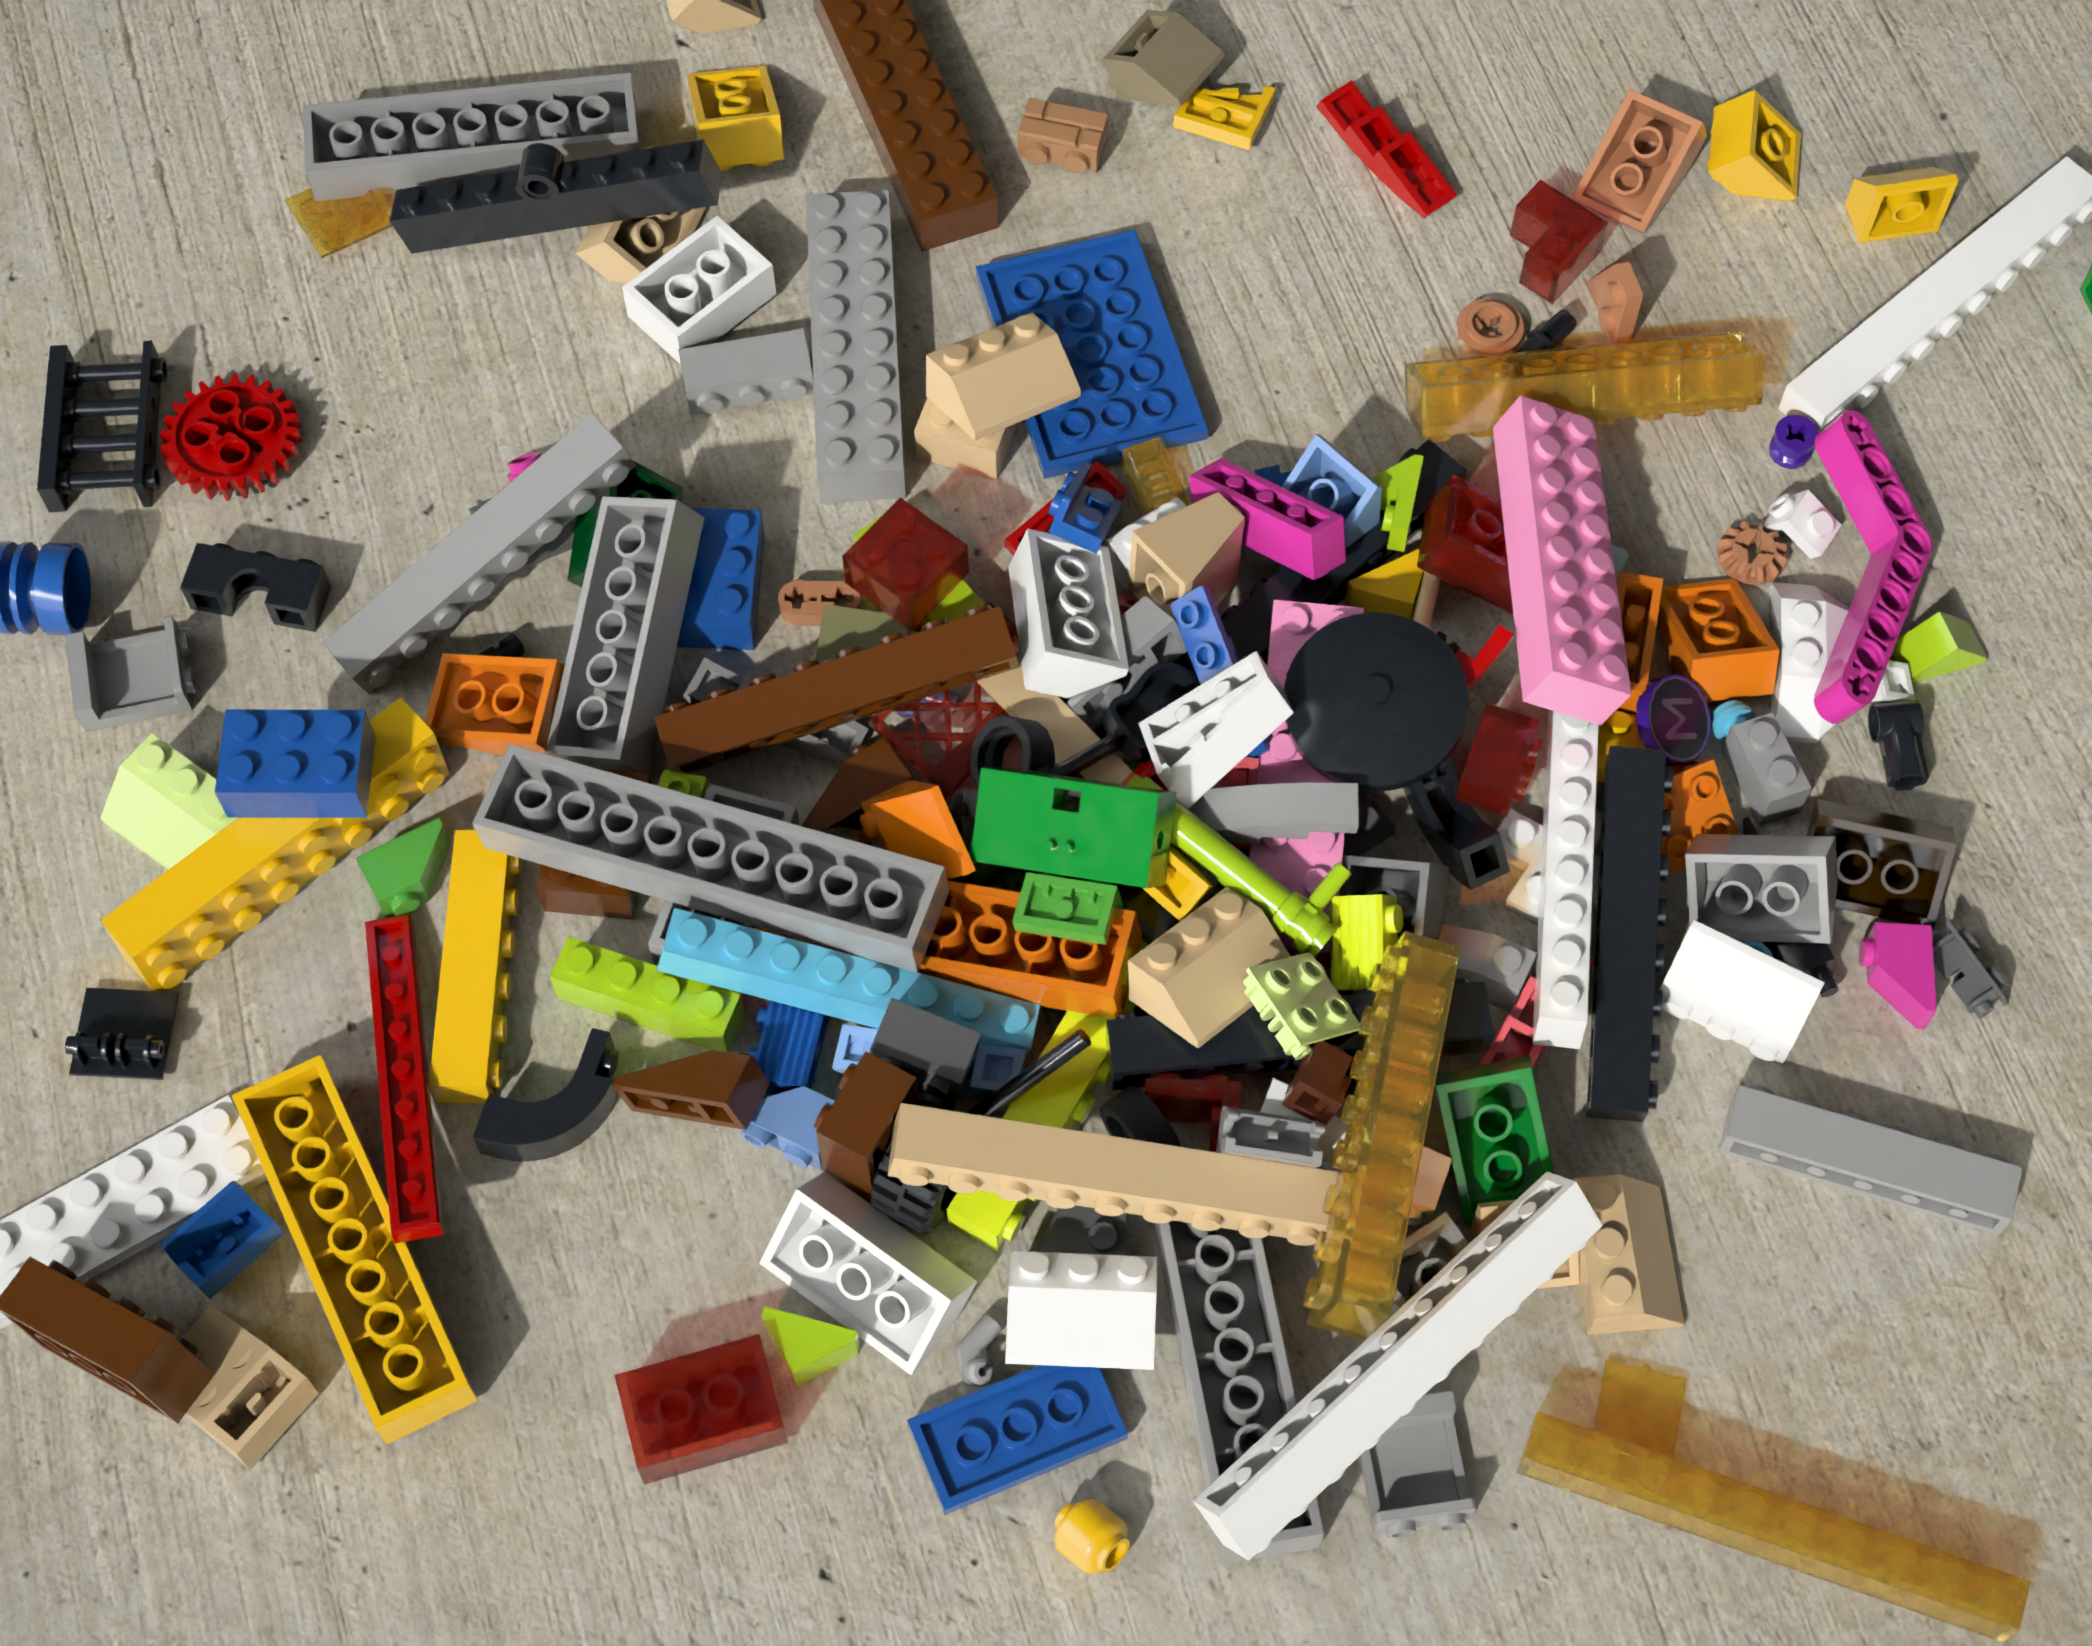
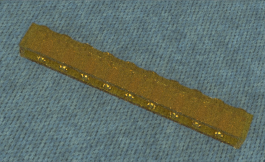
M1539 1411L1536 1412L1529 1427L1517 1466V1474L2002 1643L2020 1630L2031 1583L2029 1580Z

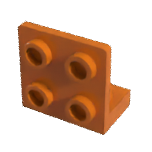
M1698 757L1694 761L1674 765L1671 794L1664 793L1663 809L1671 810L1669 837H1662L1661 854H1669L1668 874L1686 867L1685 853L1696 834L1739 835L1714 759Z

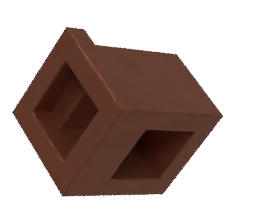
M1320 1041L1314 1044L1311 1052L1301 1061L1282 1104L1309 1120L1319 1121V1123H1324L1326 1126L1344 1103L1345 1098L1343 1096L1352 1080L1345 1074L1353 1057L1338 1046Z

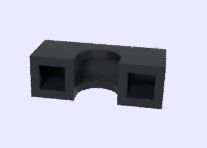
M222 543L214 545L196 544L180 586L190 609L231 617L237 603L244 595L253 591H266L268 594L264 603L274 625L312 632L317 630L331 590L323 566L312 560L301 558L295 561L278 558L266 551H257L255 553L240 551Z

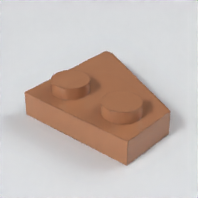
M1630 261L1614 264L1588 280V286L1598 307V320L1601 330L1604 333L1608 332L1614 348L1631 343L1644 296Z

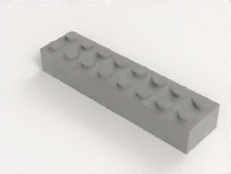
M631 72L303 105L306 173L315 201L393 194L398 189L519 170L524 149L535 143L554 146L563 154L564 162L640 150Z
M889 190L806 194L816 459L820 502L906 498Z
M1172 1220L1169 1223H1154L1207 1489L1295 1407L1297 1403L1262 1238H1248L1242 1236L1238 1230L1225 1228L1214 1231H1202L1192 1227L1191 1223ZM1317 1497L1309 1503L1308 1508L1303 1514L1291 1520L1272 1538L1270 1545L1266 1549L1254 1555L1250 1560L1320 1548L1324 1530ZM1215 1534L1221 1565L1248 1561L1224 1546Z

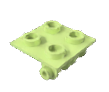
M1311 952L1251 966L1246 969L1249 976L1243 981L1246 987L1244 994L1251 1000L1263 1021L1275 1017L1269 1023L1268 1029L1270 1032L1280 1030L1275 1037L1283 1047L1285 1054L1293 1055L1295 1060L1302 1059L1311 1052L1312 1049L1309 1044L1359 1031L1363 1028L1352 1013L1349 1004L1338 993L1325 974L1324 968L1315 960Z

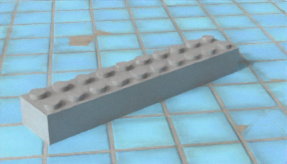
M508 744L472 823L486 849L918 973L949 894L944 866Z

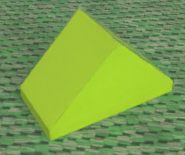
M1940 611L1898 638L1890 657L1893 661L1908 663L1912 684L1985 663L1987 660V656L1970 623Z
M767 1306L763 1308L761 1316L765 1330L796 1387L807 1383L859 1353L861 1344L859 1333L856 1330Z

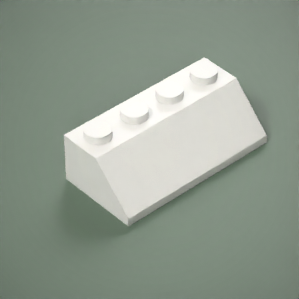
M1027 528L1008 566L1025 689L1041 694L1069 698L1125 677L1129 671L1109 547L1101 546L1098 553L1095 554L1053 534Z
M826 1172L796 1189L759 1263L846 1328L858 1331L861 1339L910 1375L918 1370L958 1319L977 1283L974 1278L881 1211L873 1208L870 1203Z

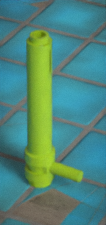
M1137 774L1127 783V785L1163 790L1147 776L1142 779ZM1176 800L1170 843L1223 886L1230 887L1261 908L1277 935L1280 937L1284 934L1293 941L1291 946L1299 953L1311 952L1315 958L1337 931V928L1329 923L1331 917L1322 910L1350 877V871L1337 862L1307 899L1297 890L1293 892L1288 890Z

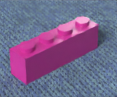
M1222 458L1189 475L1192 504L1219 492L1231 505L1236 506L1245 517L1242 545L1312 580L1326 575L1329 571L1346 562L1343 516Z

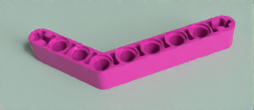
M1847 410L1819 432L1814 439L1816 451L1871 553L1814 694L1813 701L1818 714L1832 724L1844 722L1871 703L1875 698L1933 547L1929 533L1871 424L1861 413L1854 410Z

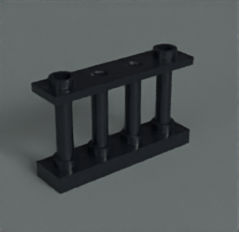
M152 340L143 341L142 362L81 365L79 361H74L67 345L50 346L37 491L49 512H66L68 495L73 494L74 490L134 487L143 507H152L153 491L158 490L160 487L159 468L155 463L161 382H167L168 378L166 360L164 357H159ZM141 379L139 398L78 401L76 397L77 387H82L83 382ZM138 415L137 433L75 436L73 433L74 422H79L80 418ZM135 451L134 469L72 473L70 469L71 458H76L79 453Z

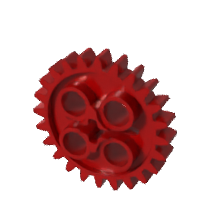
M234 373L230 383L224 384L218 375L215 377L214 387L209 388L201 381L199 382L200 393L197 395L187 390L184 391L187 399L186 404L172 403L176 416H164L168 429L160 431V436L164 443L160 448L171 474L176 475L181 486L188 483L193 494H197L204 488L208 499L212 500L218 491H222L225 500L230 501L233 491L237 490L240 491L244 499L248 498L249 488L253 486L263 493L265 492L263 481L268 479L278 484L280 481L276 471L280 469L290 472L292 468L288 458H298L300 455L296 444L303 442L299 431L302 425L292 400L286 399L283 389L280 388L274 391L269 380L258 386L255 375H250L245 383H241L237 373Z

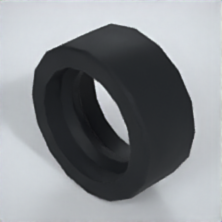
M1001 715L989 720L979 730L972 745L970 756L971 777L977 790L979 789L981 768L1002 767L1004 752L1009 742L1016 735H1018L1021 741L1023 753L1020 770L1034 771L1045 766H1049L1050 769L1053 768L1055 764L1054 743L1048 730L1037 721Z
M1128 1086L1100 1108L1102 1121L1110 1136L1182 1147L1175 1131L1159 1107L1145 1092L1136 1086Z

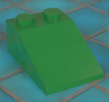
M1530 1056L1437 1074L1436 1089L1465 1224L1472 1223L1478 1203L1518 1199L1547 1171L1554 1174Z

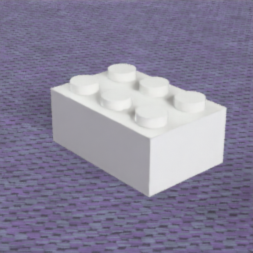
M715 216L622 286L628 317L678 363H680L678 349L714 343L776 295L773 264L719 216Z

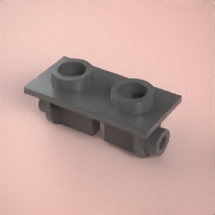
M1950 921L1946 922L1950 934L1944 938L1940 933L1932 936L1934 964L1945 979H1948L1960 970L1965 976L1952 984L1951 987L1966 1006V1010L1970 1014L1975 1012L1978 1018H1982L1994 1010L1991 1002L1998 998L2004 1007L2008 1005L2002 992L2009 988V986L1993 964L1986 969L1982 966L1975 956L1976 953L1981 951L1975 939L1965 927L1957 931Z

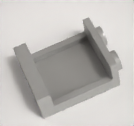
M173 616L163 617L165 630L95 644L89 643L84 632L65 635L73 708L86 732L192 711L190 693L197 692V685L191 666H186L185 656L192 654L191 642L187 630H179Z
M1453 1390L1422 1396L1416 1402L1412 1411L1400 1417L1381 1435L1376 1445L1365 1450L1358 1457L1373 1534L1386 1532L1387 1538H1404L1416 1534V1528L1436 1525L1437 1531H1452L1466 1526V1521L1472 1519L1476 1510L1474 1498L1469 1496L1453 1417L1457 1409Z

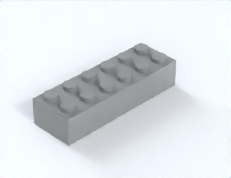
M602 496L545 751L546 754L597 769L649 774L658 735L654 717L662 715L704 523L703 516L680 501L673 499Z

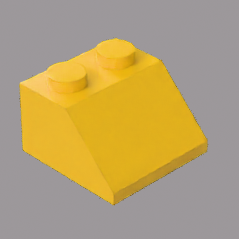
M1752 90L1714 107L1713 122L1710 129V156L1707 163L1708 172L1715 181L1720 182L1732 194L1786 201L1796 199L1801 133L1756 90Z
M1929 167L1923 169L1909 168L1901 172L1882 175L1868 174L1861 178H1855L1845 206L1858 242L1865 243L1938 232L1959 181L1957 175L1939 168Z

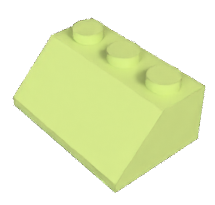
M153 733L120 765L101 815V819L105 824L167 869H170L235 821L237 817H227L215 794L216 779Z

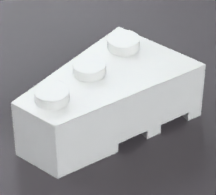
M1255 651L1141 721L1139 726L1157 775L1169 791L1177 792L1176 800L1188 809L1294 712L1283 687L1258 652Z

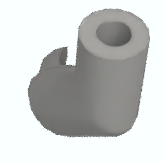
M986 1314L982 1315L956 1347L960 1376L967 1384L975 1387L987 1384L993 1376V1366L989 1363L986 1348L1002 1331L1001 1326Z

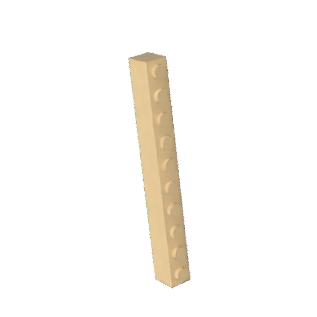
M905 1103L900 1104L894 1121L887 1176L899 1178L902 1183L907 1185L941 1184L947 1185L954 1192L964 1194L980 1190L997 1193L1000 1198L1009 1201H1021L1026 1198L1046 1201L1049 1206L1061 1209L1072 1208L1075 1205L1095 1208L1097 1213L1106 1216H1119L1123 1213L1141 1215L1146 1221L1158 1224L1169 1223L1172 1220L1191 1223L1192 1227L1202 1231H1214L1220 1228L1238 1230L1242 1236L1248 1238H1264L1268 1235L1287 1238L1288 1242L1294 1245L1328 1244L1334 1245L1338 1251L1345 1253L1368 1251L1381 1232L1383 1179Z

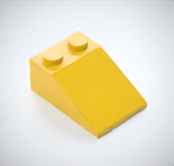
M766 65L687 74L697 140H705L721 171L729 170L734 165L752 164L754 166H767L774 161L784 160L780 113Z

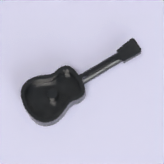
M1161 662L1151 666L1141 675L1136 686L1130 692L1114 698L1110 703L1102 720L1103 727L1108 736L1051 769L1049 766L1034 770V772L1074 777L1118 750L1134 762L1147 761L1151 756L1139 723L1200 686L1198 678L1188 669L1177 663Z

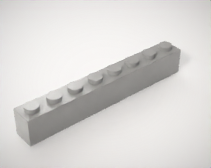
M591 413L322 642L323 645L349 676L369 694L376 687L386 684L393 676V672L407 660L420 655L425 650L427 643L441 631L454 626L459 621L461 614L475 602L488 597L494 590L495 585L509 573L522 568L527 562L528 557L543 544L556 539L561 533L562 528L577 515L584 514L590 510L595 500L611 486L620 484L636 464L624 447Z

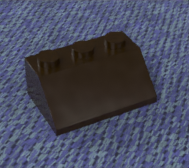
M1816 798L1806 836H1836L1838 883L1835 908L1908 924L1932 925V929H1934L1958 845L1953 827Z

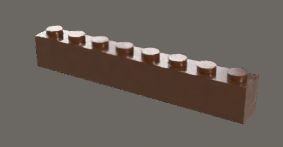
M990 605L978 606L965 613L966 617L952 622H948L947 619L934 620L925 624L921 632L905 636V633H894L880 639V645L862 650V647L859 646L847 648L836 654L837 659L821 664L817 660L807 661L795 666L793 673L776 677L775 674L763 675L753 679L750 682L751 686L737 691H733L732 688L719 689L708 694V700L690 705V702H680L670 705L664 709L665 714L654 717L668 767L671 771L689 774L1019 668L1018 659L1001 606L991 608Z

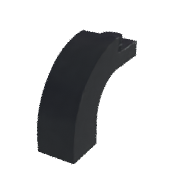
M1451 755L1431 775L1403 788L1423 834L1443 865L1449 866V872L1460 883L1472 890L1510 872L1500 832L1484 822L1472 808L1459 783Z
M595 1028L591 1029L572 1080L558 1094L538 1102H519L489 1094L473 1134V1139L480 1154L509 1161H537L565 1153L580 1145L595 1133L609 1116L618 1098L616 1090L611 1085L613 1080L609 1079L613 1077L619 1059V1052L615 1050L610 1032Z

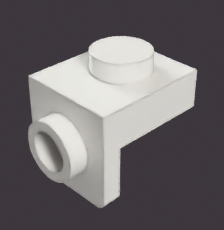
M1809 489L1793 495L1784 494L1776 499L1768 510L1770 515L1763 524L1765 530L1769 532L1783 530L1810 559L1822 556L1842 526Z

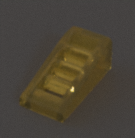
M1161 437L1123 449L1122 469L1144 516L1175 497L1179 498L1186 506H1189L1168 450ZM1161 473L1162 475L1161 477L1144 482L1143 480L1144 478ZM1166 489L1169 490L1168 493H1165V494H1162V495H1159V496L1150 498V495H1151V494H1154V493H1157V492H1160V491H1163V490H1166Z

